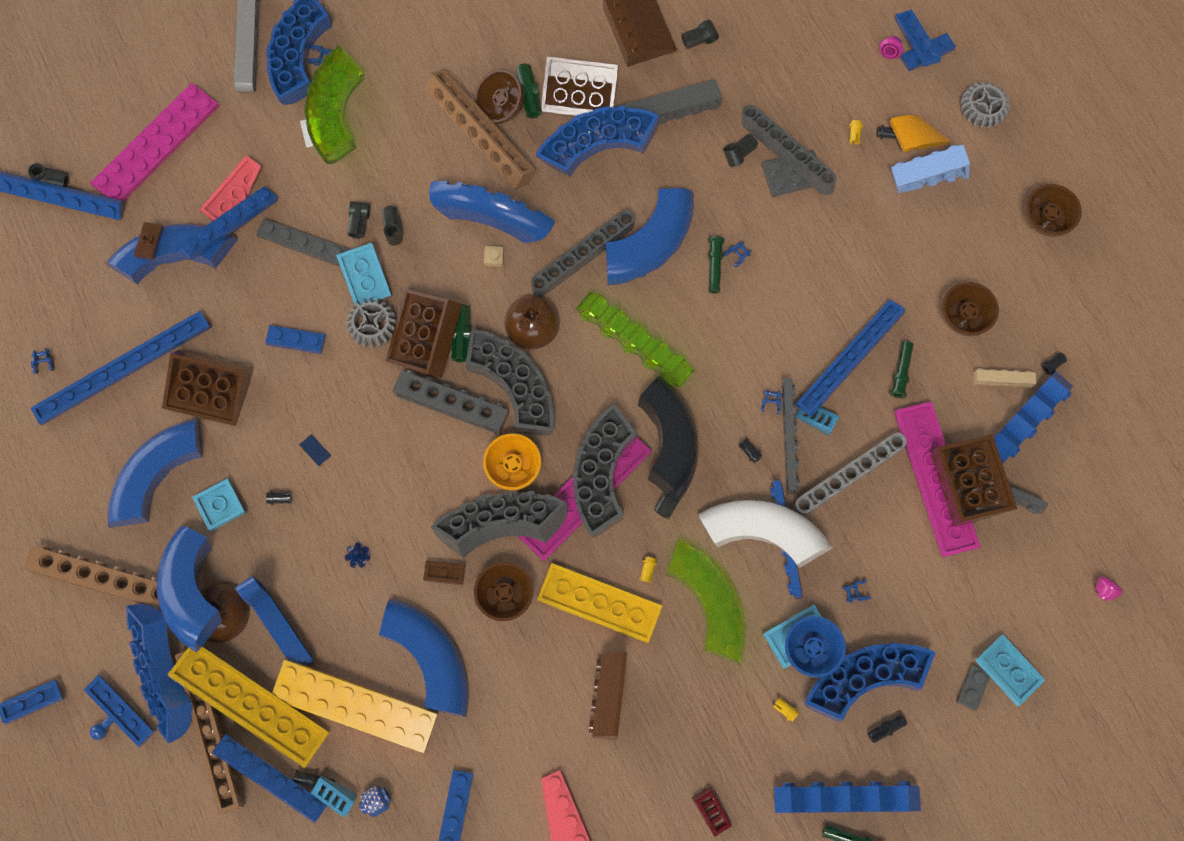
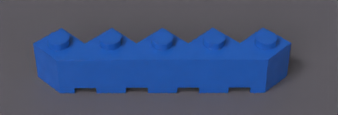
M1055 371L994 437L1002 464L1009 456L1014 458L1021 450L1018 448L1027 437L1031 439L1038 432L1035 428L1043 419H1050L1055 413L1053 411L1054 407L1061 400L1065 402L1072 395L1070 390L1073 388V385Z
M911 781L898 782V786H882V782H869V786H853V782H840V786L825 787L824 782L811 783V787H795V783H782V787H774L775 813L921 811L919 786L911 785Z

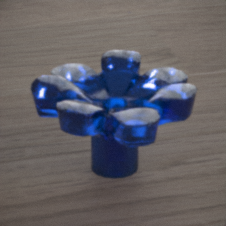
M355 543L354 548L349 546L347 548L349 554L345 555V561H350L351 568H355L357 564L360 568L365 567L364 560L369 561L371 558L370 555L366 554L369 552V548L367 546L361 548V543Z

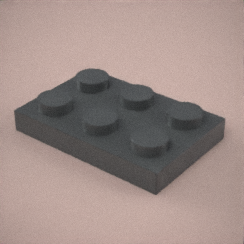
M814 150L809 151L816 157ZM778 158L762 162L761 166L771 197L813 188L810 183L782 159Z

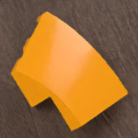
M903 115L891 118L890 120L903 153L917 148L920 151L932 146L934 149L947 145L950 142L920 116Z

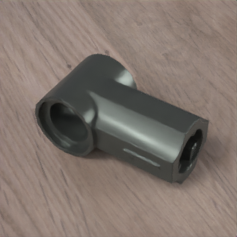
M706 20L700 23L697 28L682 33L681 38L684 47L689 49L704 42L705 44H711L719 38V34L713 22Z
M747 134L737 143L729 144L723 148L729 167L741 165L744 162V157L757 148L758 141L752 134Z
M34 163L28 168V174L33 180L62 187L68 186L69 174L67 172L45 168L40 163Z
M350 201L347 236L354 239L363 238L366 219L368 220L370 216V203Z
M386 206L381 210L384 225L383 231L387 242L392 246H396L403 240L397 207Z
M664 493L654 511L663 518L669 519L678 502Z

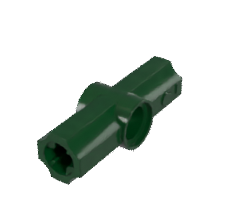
M526 63L520 64L516 67V74L524 89L526 117L534 119L542 115L536 81L534 82L531 65Z
M465 304L461 306L452 339L451 359L457 363L466 362L471 335V325H469L470 306Z

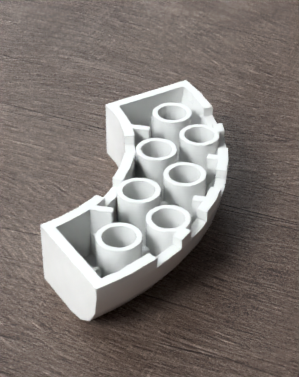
M757 500L732 501L708 508L698 514L717 547L742 539L764 541L783 550L794 560L799 568L833 548L826 536L813 523L797 512L778 504Z

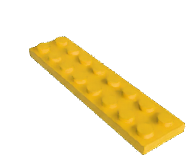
M201 647L197 653L187 648L168 673V677L303 768L307 766L329 734L328 731L204 647Z
M288 659L283 661L272 692L274 696L290 706L422 753L426 750L438 715L437 712Z

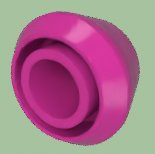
M889 36L880 43L879 51L887 59H897L903 53L902 41L897 36Z
M1102 576L1098 578L1095 589L1098 591L1096 595L1106 602L1108 599L1113 601L1123 594L1122 588L1107 577Z

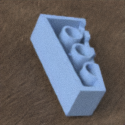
M953 145L941 152L934 151L928 156H919L906 163L899 162L891 167L897 192L902 193L921 189L924 184L935 186L942 180H947V183L954 182L956 177L962 176L963 179H967L970 174V162L964 145Z

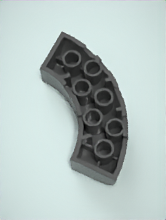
M471 329L466 360L467 372L476 373L490 379L505 392L515 413V433L540 436L552 434L554 425L553 405L550 392L539 369L536 368L522 350L513 346L509 341L485 331Z
M615 404L604 411L596 419L590 430H588L580 445L575 462L573 476L575 502L581 520L591 538L603 534L624 518V513L620 509L614 494L613 475L622 454L637 440V433Z
M518 490L503 491L502 494L496 495L490 493L477 497L478 500L461 504V508L452 513L449 511L431 526V529L447 547L463 558L480 545L506 536H526L546 543L564 523L567 515V504L554 496L536 494L535 491L519 492Z

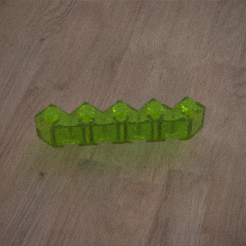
M589 292L576 307V310L580 313L579 317L586 323L597 324L601 329L600 333L604 337L618 340L622 345L621 349L625 353L638 355L643 361L642 364L645 368L659 371L668 383L681 388L695 371L687 360L680 354L676 356L669 350L670 347L660 339L654 340L650 337L648 330L637 322L633 324L627 319V315L616 306L612 308L607 305L604 297Z

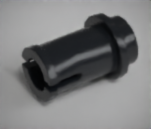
M884 125L877 127L876 137L880 139H897L892 127H885Z
M1059 352L1050 360L1044 361L1042 369L1046 374H1053L1058 367L1067 362V358L1063 353Z
M748 438L738 446L750 458V462L756 463L763 456L761 450L758 451Z
M271 490L266 494V502L271 504V506L273 504H291V491L273 492Z

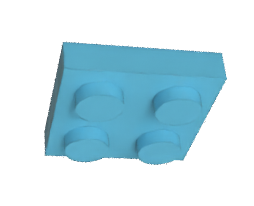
M228 478L192 497L210 532L246 514Z

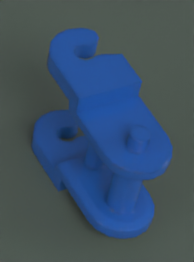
M312 45L311 50L314 51L316 49L317 52H320V55L317 59L309 58L307 62L309 64L313 62L316 66L320 64L330 65L329 57L333 55V51L322 49V46ZM322 54L326 55L325 59H322Z
M739 242L736 247L732 246L728 249V252L724 253V256H728L731 252H736L740 257L738 263L734 264L735 268L741 265L747 256L751 255L752 251H748L743 246L744 242ZM741 248L745 254L741 255L738 249Z
M47 348L37 353L33 350V354H31L33 357V361H31V367L34 369L32 370L33 374L38 373V363L46 361L50 365L49 370H54L53 360L50 359V351ZM45 355V359L38 360V356Z
M767 389L766 392L764 391L766 397L762 401L761 412H764L765 404L770 402L776 403L778 406L777 414L780 415L782 402L779 399L782 397V394H780V391L775 393L769 392V389ZM768 396L777 397V401L769 400Z
M866 580L854 582L852 586L847 584L842 588L846 590L848 596L846 602L853 603L854 600L861 602L872 599L871 596H859L857 590L858 585L867 583ZM854 588L856 593V597L852 598L850 589Z

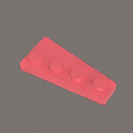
M246 155L199 209L200 212L214 221L249 196L262 169L261 166Z
M559 770L541 778L551 841H590L561 771Z

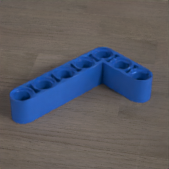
M252 575L235 587L241 598L254 609L286 659L305 666H309L314 662L313 657L268 590L258 579Z

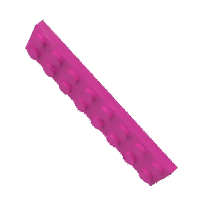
M191 83L90 184L105 197L121 200L123 203L219 107V104L195 84Z
M932 401L895 410L894 415L900 433L907 440L905 449L941 557L944 558L979 549L981 546L973 523L954 527L931 453L937 447L946 445Z
M638 438L625 450L616 465L613 475L614 491L652 452ZM573 477L554 495V497L567 504V515L559 530L546 543L526 536H517L543 562L583 523L575 502Z

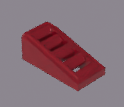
M706 788L691 798L714 837L732 826L710 788ZM707 798H710V800L701 804L702 801H704ZM714 804L715 807L705 812L706 808ZM716 812L719 813V815H717L716 817L712 818L711 820L709 819V817L715 814ZM723 819L724 822L714 828L713 824Z

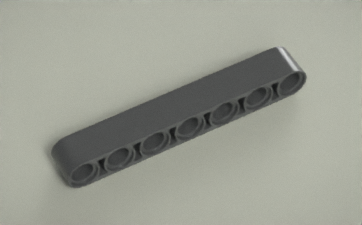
M747 105L743 108L742 125L820 193L830 195L834 192L837 177L832 170L756 106Z
M629 210L620 212L536 274L531 280L532 293L540 297L546 295L606 250V242L618 241L631 232L635 223L633 212ZM627 219L630 223H623L622 221ZM609 230H614V231H616V233H615V234H609L608 231H609ZM601 241L602 243L600 245H596L593 242ZM581 251H585V252H587L588 254L582 256V255H580L579 253H580ZM566 262H572V263H573L572 266H566V265H564V264H565ZM551 273L559 274L557 277L550 276ZM538 283L544 285L542 288L535 287V285Z

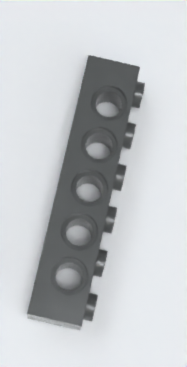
M401 370L392 390L396 397L501 435L509 415L508 409L502 404L495 403L494 405L489 403L486 398L470 396L471 394L465 390H460L459 392L446 383L441 385L435 383V380L430 377H419L417 373L411 370H407V372ZM414 385L421 386L418 391L411 390ZM433 391H437L439 393L434 398L429 397V394ZM449 398H455L456 402L454 404H448L447 400ZM471 404L474 408L471 411H466L464 409L465 406ZM490 411L492 413V415L487 418L482 416L483 412Z

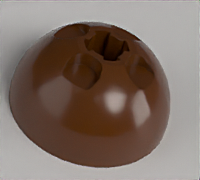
M503 69L494 70L485 75L479 82L475 91L474 102L493 123H505L515 118L521 111L524 104V89L520 80L512 72Z
M1047 184L1038 187L1031 193L1026 203L1028 223L1036 232L1048 237L1063 236L1071 232L1078 225L1082 216V208L1077 196L1071 190L1061 185Z
M964 282L955 285L947 292L942 303V314L948 327L957 334L978 336L994 326L998 319L999 306L994 294L988 288L978 283Z
M528 295L517 299L511 304L505 315L504 326L508 337L517 346L525 349H539L554 340L559 331L560 319L556 308L550 301L540 296Z
M494 563L486 567L476 579L474 585L475 602L479 610L490 619L496 621L514 620L524 614L532 602L533 584L531 578L523 568L514 563Z
M213 584L200 591L203 598L213 607L216 606L215 608L218 609L222 619L221 624L207 641L222 643L237 637L248 623L250 616L249 604L241 598L235 587L229 584Z

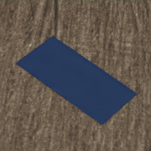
M312 434L299 444L318 466L331 456Z

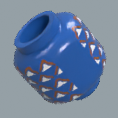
M376 785L362 793V802L359 803V806L364 814L368 813L371 817H376L389 809L392 800L385 787L381 788Z

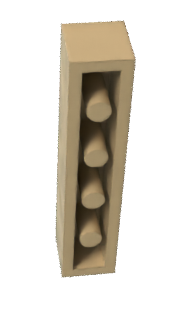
M979 368L974 372V384L1034 387L1036 385V373L1032 371H996V369L985 370L984 368Z

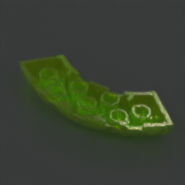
M339 45L324 58L320 68L316 69L315 76L307 89L306 105L304 108L309 137L317 153L326 164L336 163L356 149L353 138L345 128L344 114L351 94L364 81L361 68Z
M679 539L666 576L675 579L689 589L700 605L706 623V638L703 652L741 665L746 642V624L738 593L730 578L713 558L693 544Z

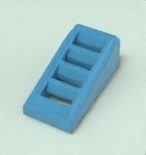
M819 408L815 418L812 420L808 414L806 417L803 416L804 412L799 409L795 418L828 436L839 419V416ZM820 415L823 417L821 423L817 422ZM827 419L830 420L828 426L824 425Z
M320 776L311 792L312 795L344 817L347 816L357 797L356 793L323 776ZM322 785L326 787L324 792L320 791ZM329 790L333 792L331 796L327 795Z

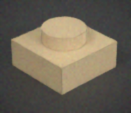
M485 246L484 266L503 267V247Z

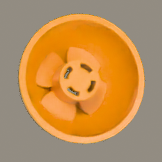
M505 434L493 440L487 447L483 457V468L486 476L495 486L508 491L521 490L529 486L538 476L541 468V455L537 446L529 438L519 434Z

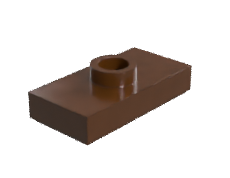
M144 222L134 252L136 258L154 260L164 229L162 224Z
M426 561L423 581L463 585L465 565Z

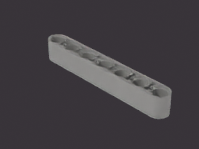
M238 0L234 73L236 92H255L259 0Z
M895 433L799 497L793 506V511L805 517L899 454L906 446L907 440L905 436L901 433ZM892 440L898 441L900 447H895L892 444ZM877 451H882L885 457H879ZM861 461L868 462L870 468H864ZM847 471H850L854 474L853 479H850L846 476ZM830 482H836L839 489H833L830 486ZM814 493H821L823 499L818 500L815 498ZM799 503H805L808 510H801Z

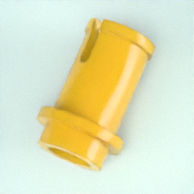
M852 120L849 124V143L852 144L854 141V145L861 143L863 124L860 120Z
M645 557L642 560L643 567L639 580L651 583L657 563L656 559Z
M781 697L773 706V708L787 718V721L793 722L800 713L797 711V707L793 708Z

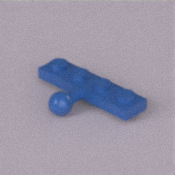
M98 675L84 689L108 715L101 724H95L91 727L90 736L92 739H103L107 734V729L114 722L138 747H141L155 733L146 721L101 675Z

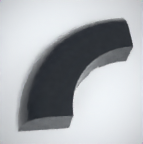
M659 376L644 390L638 402V406L655 423L660 445L659 458L651 468L648 480L679 503L686 494L696 471L699 450L698 436L694 419L686 402L667 380Z

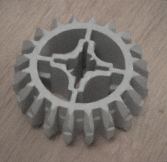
M982 81L979 84L975 83L973 86L968 87L960 102L962 105L961 111L964 112L963 117H968L967 123L970 121L974 122L973 127L979 124L980 129L984 125L989 129L991 125L995 127L998 123H1002L1010 109V99L1006 98L1007 93H1002L1003 87L998 89L997 83L992 86L990 81L987 84ZM979 96V99L972 101L974 97ZM998 109V112L991 114V111Z
M369 298L367 303L363 299L361 305L355 303L356 309L350 308L351 314L346 316L349 321H346L345 324L348 327V334H351L350 338L355 340L358 345L362 343V346L365 348L369 344L372 349L376 343L378 347H381V341L387 343V337L392 338L393 336L391 332H394V325H396L397 321L394 319L396 315L392 312V307H387V303L385 301L381 303L378 298L375 302H373L372 298ZM362 316L363 322L360 324V327L357 328V322L359 318ZM386 318V324L384 328L380 330L379 326L383 322V319ZM368 320H369L370 322L372 321V322L375 324V327L373 326V324L370 325V323L368 322Z

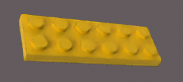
M553 563L550 565L537 601L647 644L650 641L662 609V605Z

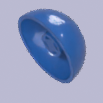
M810 616L797 621L790 628L785 640V652L790 664L801 674L809 677H823L836 671L842 664L845 657L846 644L842 632L833 622L823 617Z

